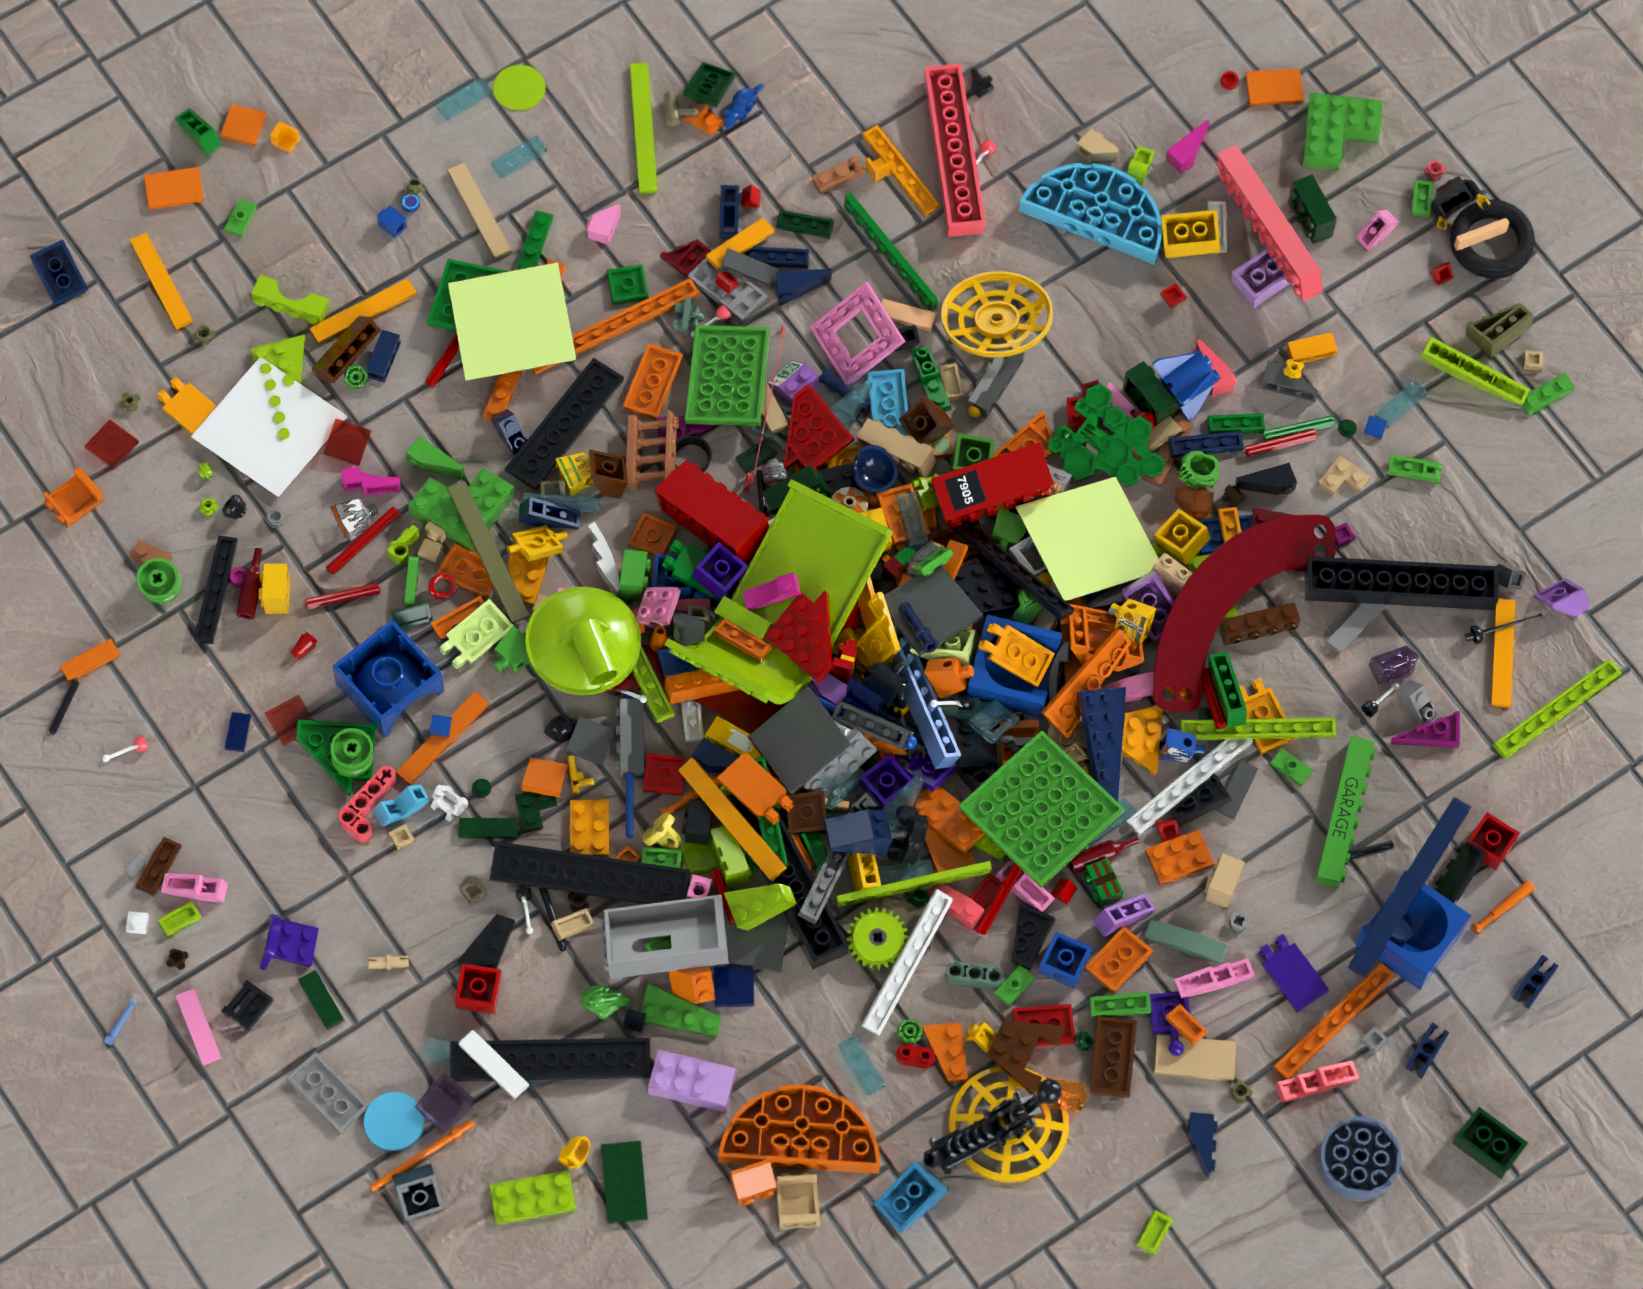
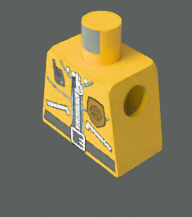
M1128 599L1122 606L1113 603L1108 613L1117 617L1115 629H1121L1129 639L1141 645L1149 636L1156 608Z

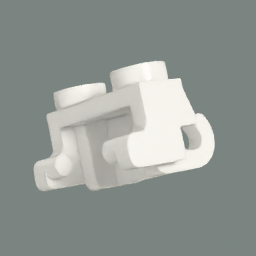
M439 784L432 795L434 800L431 808L436 810L439 807L446 812L445 819L447 821H451L454 815L458 817L468 807L467 799L459 797L448 785L441 786Z

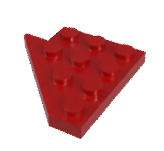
M807 384L794 394L784 468L788 470L799 461L804 468L812 465L815 469H818L854 442L855 439L812 386Z

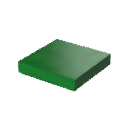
M643 264L607 270L612 305L644 301L649 298Z

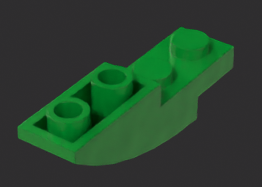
M929 346L912 349L911 356L924 396L944 411L951 410L950 401L941 382L940 373Z

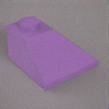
M1566 578L1533 594L1534 598L1571 616H1579L1584 611L1590 609L1585 589Z

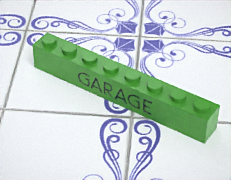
M1355 736L1350 738L1315 883L1338 888L1340 882L1344 883L1347 872L1343 871L1344 864L1348 865L1351 854L1347 852L1349 847H1353L1355 836H1352L1353 829L1357 830L1359 822L1356 814L1361 812L1363 801L1360 800L1361 794L1365 795L1367 783H1364L1365 777L1369 778L1372 768L1368 764L1369 760L1374 759L1376 751L1373 748L1374 741Z

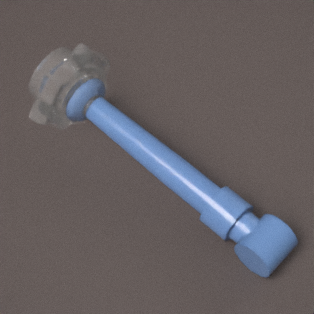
M132 992V994L126 995L129 1005L115 1027L110 1031V1035H107L104 1039V1043L109 1046L113 1045L114 1038L117 1037L133 1006L136 1007L144 1004L141 1001L143 997L137 993Z

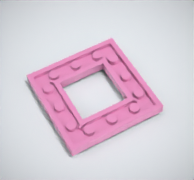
M867 282L863 283L810 326L834 368L848 387L905 342ZM863 311L878 338L852 358L836 331Z

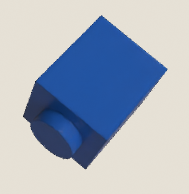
M390 205L386 209H382L378 214V226L394 239L407 227L406 218Z

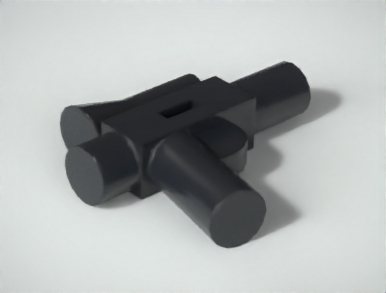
M973 68L970 73L974 79L972 80L971 88L965 92L966 100L973 95H977L980 98L986 92L994 89V86L990 83L993 81L992 77L988 75L982 78L978 70Z

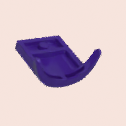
M270 914L268 935L260 963V970L267 968L271 958L311 967L319 928L279 919L278 915Z

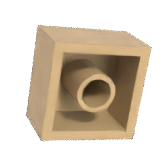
M1224 853L1221 859L1217 858L1204 891L1207 894L1205 901L1228 909L1245 862Z

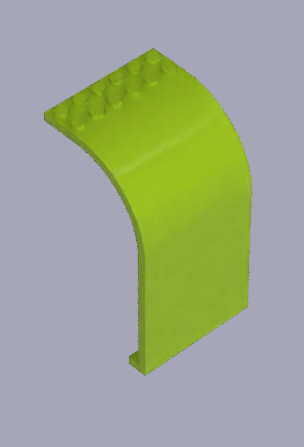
M791 479L787 485L790 487V490L731 600L746 608L744 590L766 584L774 580L775 577L794 573L798 576L800 592L812 602H815L824 590L829 594L832 649L893 531ZM797 596L787 598L785 602L750 611L774 624ZM722 617L705 634V641L682 646L668 638L665 646L670 648L669 652L718 677L749 695L751 694L766 704L768 700L775 704H784L790 701L812 680L808 673L766 638L763 641L772 645V649L759 662L714 636L713 631L724 619Z

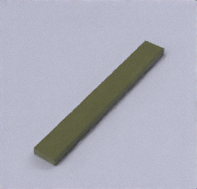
M462 481L447 487L452 502L509 621L513 624L529 617V613L466 482Z

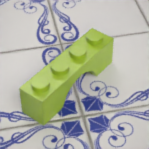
M263 275L259 276L251 292L253 302L257 305L270 307L276 312L287 313L293 318L304 319L310 324H318L324 321L330 309L329 298L312 292L307 297L299 300L284 297L279 292L278 281Z

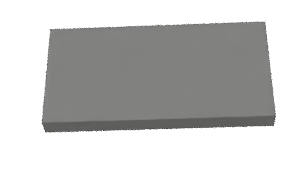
M317 1052L313 1053L286 1077L287 1081L340 1135L365 1114L369 1106Z

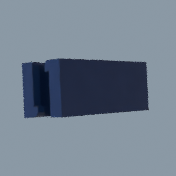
M385 330L381 331L366 368L368 378L383 383L386 382L401 345L399 334Z
M1541 955L1513 996V999L1519 1002L1524 989L1533 993L1532 998H1526L1527 1002L1524 1007L1530 1009L1559 966L1553 963L1552 967L1548 968L1549 973L1547 975L1539 971L1538 968L1548 961V958L1544 955ZM1531 979L1538 980L1540 985L1533 984Z
M1433 1022L1405 1069L1412 1072L1414 1069L1412 1066L1416 1058L1426 1063L1424 1068L1420 1066L1418 1069V1076L1421 1078L1424 1077L1449 1034L1444 1029L1443 1033L1439 1035V1042L1436 1043L1434 1040L1429 1039L1430 1033L1433 1034L1434 1030L1438 1028V1025ZM1428 1047L1432 1053H1425L1422 1048Z

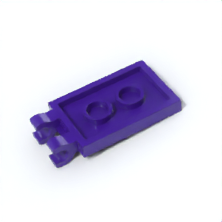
M1282 933L1275 940L1276 945L1280 948L1279 950L1272 953L1270 947L1265 944L1260 948L1259 953L1266 961L1262 964L1263 968L1297 1013L1327 994L1329 988L1295 943L1289 945Z

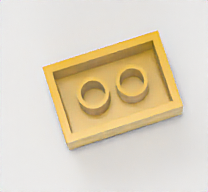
M1217 210L1161 215L1165 258L1221 253Z

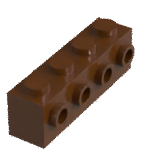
M358 316L311 369L322 382L334 383L359 354L363 352L381 329L370 317Z
M1293 602L1223 619L1219 629L1226 646L1297 629L1300 616L1296 604Z

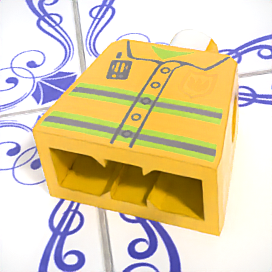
M585 452L556 459V468L561 478L565 481L570 497L594 483L591 479L589 458Z

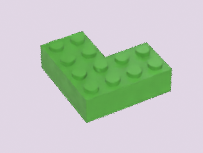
M1310 92L1302 167L1339 171L1343 139L1378 143L1383 101Z
M485 468L480 470L468 486L488 530H490L515 497L514 486ZM430 477L408 505L409 515L425 525L429 521L445 530L446 538L474 551V545L452 502L447 487Z

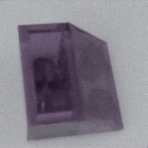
M1405 645L1372 657L1369 667L1378 685L1383 683L1390 684L1399 677L1406 678L1412 675L1418 655Z
M444 1073L429 1087L414 1108L444 1134L471 1109L474 1098L447 1073Z

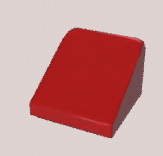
M1169 818L1155 823L1162 843L1181 836L1176 819Z

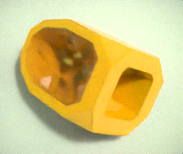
M576 1136L569 1140L568 1144L563 1146L558 1160L568 1168L578 1169L585 1162L589 1154V1139L586 1136Z

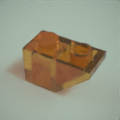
M1186 487L1176 488L1174 500L1189 516L1194 519L1211 518L1214 492H1209L1205 489L1198 491Z

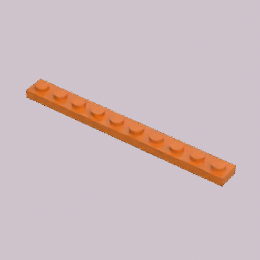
M549 259L547 261V264L557 263ZM558 262L562 279L566 265ZM523 370L499 375L483 413L484 420L492 422L491 418L508 408Z
M691 278L572 335L575 354H581L675 308V303L685 302V298H691L692 300L698 297V289ZM560 363L531 369L537 375Z

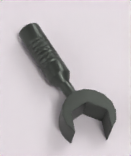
M904 717L897 720L900 727L910 731ZM916 744L913 749L908 750L910 760H912L911 753L916 750L922 753L923 759L926 752L921 745Z

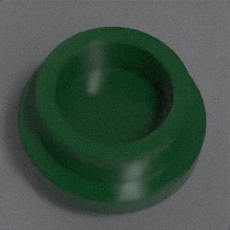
M1345 419L1339 423L1338 432L1341 436L1349 438L1356 433L1357 426L1352 420Z
M478 779L472 784V792L476 797L484 798L490 794L491 784L486 779Z
M915 889L910 894L909 900L916 907H925L929 902V896L925 890Z
M1083 1031L1076 1033L1074 1040L1076 1047L1081 1051H1087L1093 1043L1091 1035Z

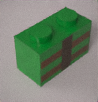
M1108 858L1086 866L1085 874H1083L1084 880L1087 885L1090 884L1093 890L1091 891L1092 897L1095 902H1099L1100 907L1122 899L1123 889Z

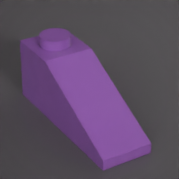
M1145 893L1105 908L1096 917L1094 923L1103 937L1118 932L1123 926L1127 927L1154 912L1156 908Z

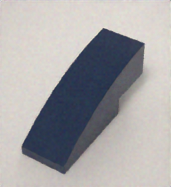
M721 185L719 239H731L738 234L739 185Z

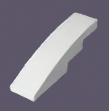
M593 522L588 525V532L594 540L592 544L593 553L599 560L596 562L597 571L612 591L615 590L618 598H620V583L613 555L601 531Z

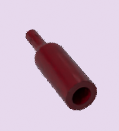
M255 548L251 566L245 571L236 611V616L242 619H255L259 588H261L262 584L260 582L259 567L262 554L261 548Z
M1134 836L1120 842L1107 840L1084 849L1068 863L1070 869L1076 874L1084 871L1086 866L1108 858L1109 861L1115 859L1123 849L1140 843L1139 838Z

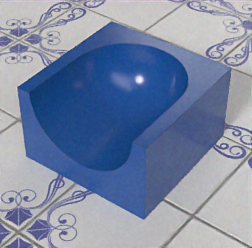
M987 615L981 636L982 641L987 640L995 645L999 638L986 631L989 624L993 625L995 623L1001 628L1009 625L1055 654L1039 686L1033 687L989 660L990 653L978 648L973 666L974 676L970 677L968 694L972 697H979L982 702H1000L1003 709L1011 711L1021 710L1023 714L1042 718L1043 714L1041 711L1045 708L1049 692L1051 668L1060 650L1062 633Z
M393 619L332 665L335 682L372 724H376V729L384 738L391 733V727L397 717L411 703L428 693L435 692L439 696L444 692L442 673Z
M1406 870L1378 913L1368 924L1365 923L1355 944L1357 947L1361 946L1376 922L1377 915L1384 909L1406 874ZM1425 883L1405 914L1412 922L1414 928L1413 935L1408 941L1401 944L1389 940L1377 961L1382 962L1390 970L1419 990L1422 989L1462 935L1471 917L1469 913Z

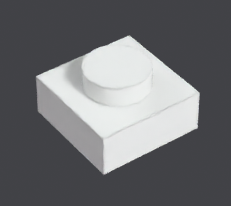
M128 911L126 932L146 934L149 914Z

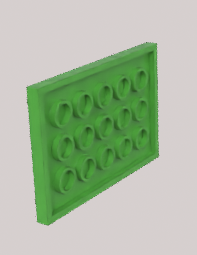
M696 325L685 415L686 424L761 425L770 327Z

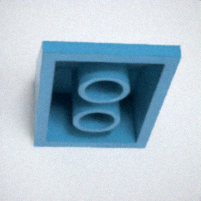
M914 1161L874 1205L902 1233L936 1205L949 1190L925 1166L923 1161Z

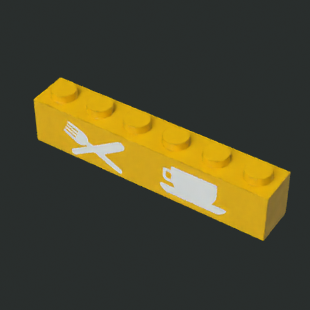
M719 716L715 718L705 734V739L737 757L746 752L753 759L762 758L748 739L751 734ZM768 770V773H769L774 779H776L778 782H781L780 779L774 777V776L770 773V771ZM802 786L795 793H807L809 791Z

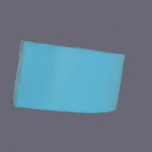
M422 785L407 786L395 800L382 801L372 811L380 826H386L407 818L425 806L430 800Z

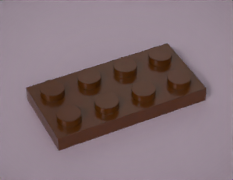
M1097 1016L1090 1094L1130 1098L1137 1020Z

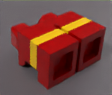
M848 638L845 639L844 645H839L838 658L834 657L831 675L841 682L850 685L856 667L858 650L855 649L857 641Z

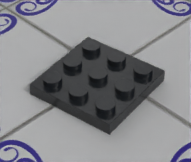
M990 561L960 566L954 581L982 612L983 616L1015 611L1019 608V603L1009 577Z

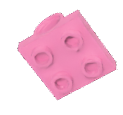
M647 587L636 616V621L652 629H655L657 626L665 628V625H670L681 591L677 587Z

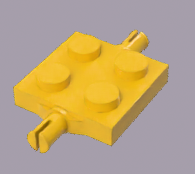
M547 525L512 533V540L515 544L507 546V551L509 554L519 551L523 553L528 561L563 553V546L559 541L568 539V533L564 531L556 534Z

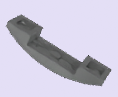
M1065 642L1061 646L1054 659L1049 678L1050 701L1061 690L1064 662H1072L1073 651L1070 648V642Z

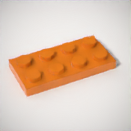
M648 343L624 401L623 410L657 420V417H660L683 360V354Z
M940 786L933 792L925 788L908 805L915 807V811L919 814H926L928 817V827L964 854L984 835L958 809L961 802Z

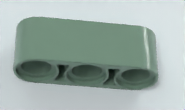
M955 961L947 965L945 977L947 982L953 985L996 990L1002 985L1003 972L995 966ZM956 970L960 974L953 976L950 974V971ZM977 973L979 977L974 979L969 974ZM991 975H995L999 979L997 981H992L989 979V977Z

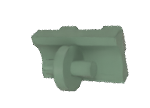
M685 298V302L675 303V314L683 315V319H674L673 329L674 331L684 332L685 336H691L692 326L696 327L699 322L704 321V315L699 312V308H694V305L691 304V298Z

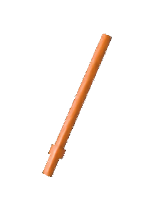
M470 1119L459 1127L455 1126L449 1130L450 1133L369 1185V1187L375 1192L393 1180L392 1175L407 1171L452 1140H458L462 1137L463 1133L474 1127L475 1124Z

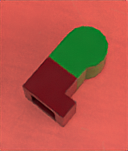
M906 547L883 564V573L895 585L901 581L902 573L916 565V551L913 548Z

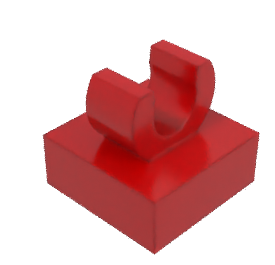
M1174 283L1160 293V296L1170 308L1179 305L1187 297L1177 283Z

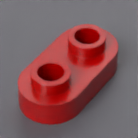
M902 1044L896 1050V1059L902 1065L928 1069L935 1063V1053L927 1047ZM908 1051L910 1054L908 1056H904L902 1052ZM927 1054L929 1058L923 1059L922 1055Z

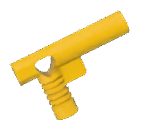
M568 756L567 762L572 794L580 793L579 787L594 785V778L584 779L583 772H577L575 756Z

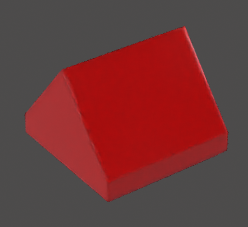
M752 184L743 188L741 206L759 208L761 190Z
M1449 261L1433 268L1429 273L1437 285L1454 278Z
M728 272L718 273L715 284L728 295L740 284Z
M1060 879L1051 895L1068 905L1077 887L1070 879Z

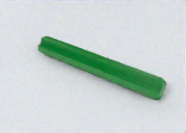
M1333 416L1322 417L1264 430L1262 435L1264 441L1312 429L1319 430L1335 426V420Z

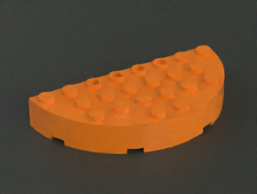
M812 1085L781 1086L778 1089L765 1091L747 1102L734 1115L724 1132L718 1156V1163L752 1165L769 1159L771 1167L868 1174H879L880 1171L878 1144L873 1130L863 1114L844 1097H840L825 1088Z

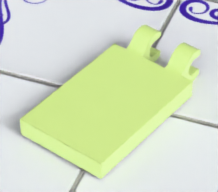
M488 599L446 634L448 641L439 647V651L445 656L455 647L461 655L452 661V665L458 670L466 661L473 664L502 640L513 624Z

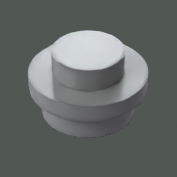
M272 509L266 515V522L271 527H280L285 522V515L281 510Z

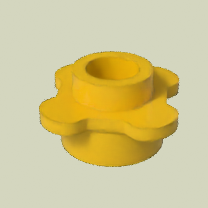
M1288 359L1286 362L1287 367L1283 371L1284 374L1290 378L1299 379L1302 375L1301 370L1304 369V364Z

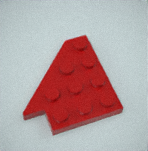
M825 590L815 602H812L801 593L764 635L768 641L818 683H821L832 669L829 594Z

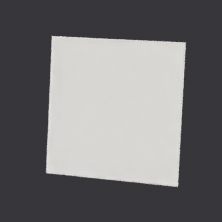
M259 358L191 437L279 497L347 418V415L297 381H294V384L291 386H286L283 383V378L287 374L270 364L271 372L263 374L260 370L261 365L270 363L263 358ZM271 379L276 382L274 390H267L265 388L267 380ZM272 396H278L281 403L279 406L273 407L270 405L269 399ZM275 413H284L285 421L282 423L275 422ZM286 428L289 430L290 436L288 439L283 440L279 437L278 432L280 429Z

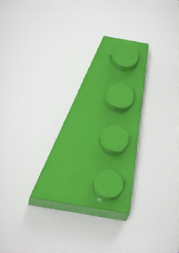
M649 983L647 984L641 1012L646 1014L645 1024L717 1038L721 1022L720 1016Z

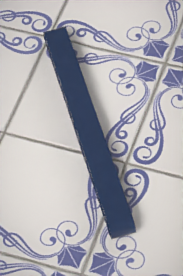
M1456 797L1452 799L1352 958L1348 969L1366 978L1471 809L1470 805Z

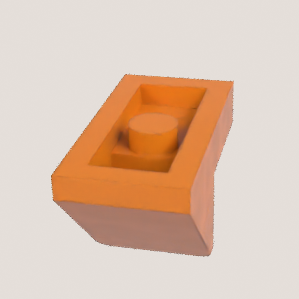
M693 104L690 108L698 109L699 114L697 116H683V120L714 136L722 126L723 119L709 112L707 104Z

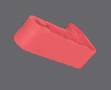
M381 767L339 812L341 827L359 842L364 843L371 839V826L365 817L396 784V774L392 767ZM372 789H378V790H379V791H378L377 793H375V794L370 793V791H371ZM359 803H365V804H366V805H365L364 807H362V808L357 807V804H359ZM346 817H352V818H353V819H352L351 821H349V822H345V821H344V818H346ZM362 828L367 829V832L363 834L358 831Z

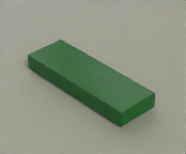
M1264 413L1208 415L1207 417L1209 434L1241 431V434L1263 433L1265 430Z

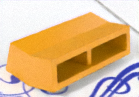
M1333 332L1286 343L1289 358L1298 363L1334 356L1338 350Z

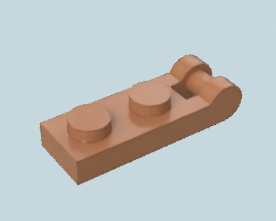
M853 156L846 162L812 176V181L819 193L822 194L864 175L866 170L859 164V158ZM853 167L855 170L850 172L849 169Z

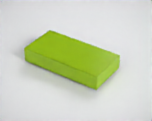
M191 900L157 921L167 938L200 920L202 916Z
M1155 1210L1137 1243V1247L1155 1255L1173 1219Z

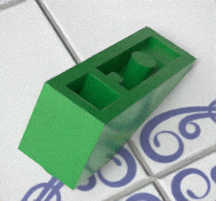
M190 108L175 117V120L191 140L206 155L215 152L222 146L214 128Z

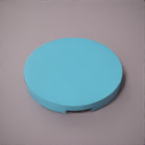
M390 1092L377 1097L370 1103L364 1115V1129L368 1139L373 1145L384 1151L406 1150L419 1140L423 1132V1111L414 1098L404 1093Z

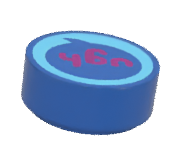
M406 194L403 196L401 203L402 208L406 212H415L419 209L420 199L416 194Z

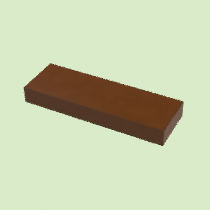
M163 837L136 885V889L154 897L164 880L165 873H168L181 850V844Z

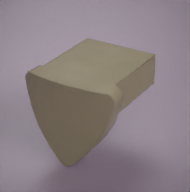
M564 479L540 483L542 500L548 502L565 501Z

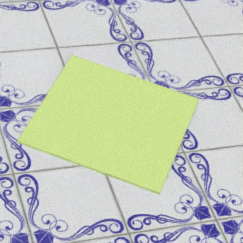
M558 262L448 283L466 381L576 360Z
M1116 477L1015 507L1060 596L1065 601L1139 579L1148 574L1154 563L1159 559Z

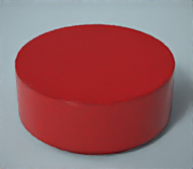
M1226 71L1221 75L1220 84L1224 89L1232 90L1237 87L1239 77L1235 72Z

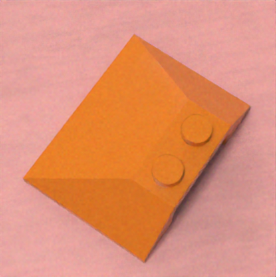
M1069 604L1074 608L1073 614L1068 616L1070 648L1080 663L1084 665L1113 633L1117 617L1109 614L1108 611ZM1130 639L1132 643L1118 664L1115 665L1113 671L1119 672L1143 663V644L1138 645Z

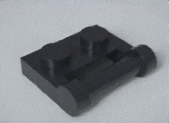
M246 980L242 984V989L228 1006L223 1007L221 1012L247 1031H250L274 1002V999ZM248 992H252L253 994L245 1004L235 1013L234 1010Z

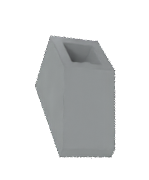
M1409 680L1396 691L1403 706L1421 725L1430 722L1438 716L1424 685Z

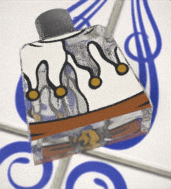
M360 499L330 506L331 514L346 544L364 533L372 525L370 517L379 514L375 504L364 507Z

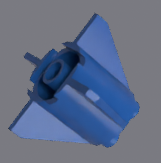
M1200 350L1193 353L1160 358L1152 363L1160 376L1159 379L1164 382L1166 390L1177 398V405L1188 421L1195 418L1212 387L1221 379L1218 372L1211 368L1212 362L1206 355L1204 356Z

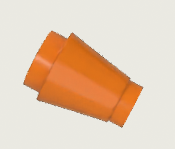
M657 626L649 640V646L655 652L667 648L665 646L667 636L664 627Z

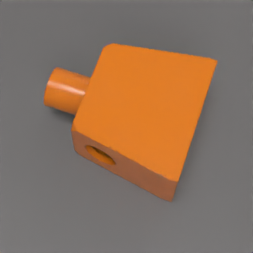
M957 657L928 659L924 673L941 699L964 690L969 677L974 676V668L972 665L963 667Z

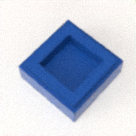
M1369 415L1364 433L1382 439L1388 420Z
M432 715L430 735L449 737L452 717Z

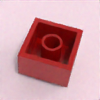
M1486 812L1467 841L1470 840L1487 851L1489 854L1483 863L1497 871L1517 841L1520 832Z
M462 964L455 997L456 1009L495 1014L502 982L501 969Z

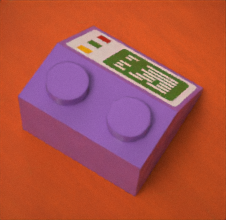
M791 360L775 375L772 391L792 408L794 394L807 384H810L815 389L818 386L819 375L806 363ZM774 376L767 382L770 389L772 388Z

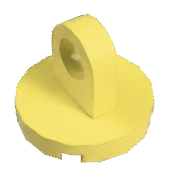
M670 813L660 815L654 821L653 828L649 827L642 837L643 842L647 846L658 842L665 849H677L681 838L671 828L675 818ZM666 838L672 839L675 843L669 842Z

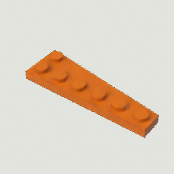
M1116 628L1041 711L1064 738H1069L1081 720L1077 692L1101 689L1102 687L1100 686L1105 678L1110 676L1115 665L1118 664L1132 643L1121 629Z

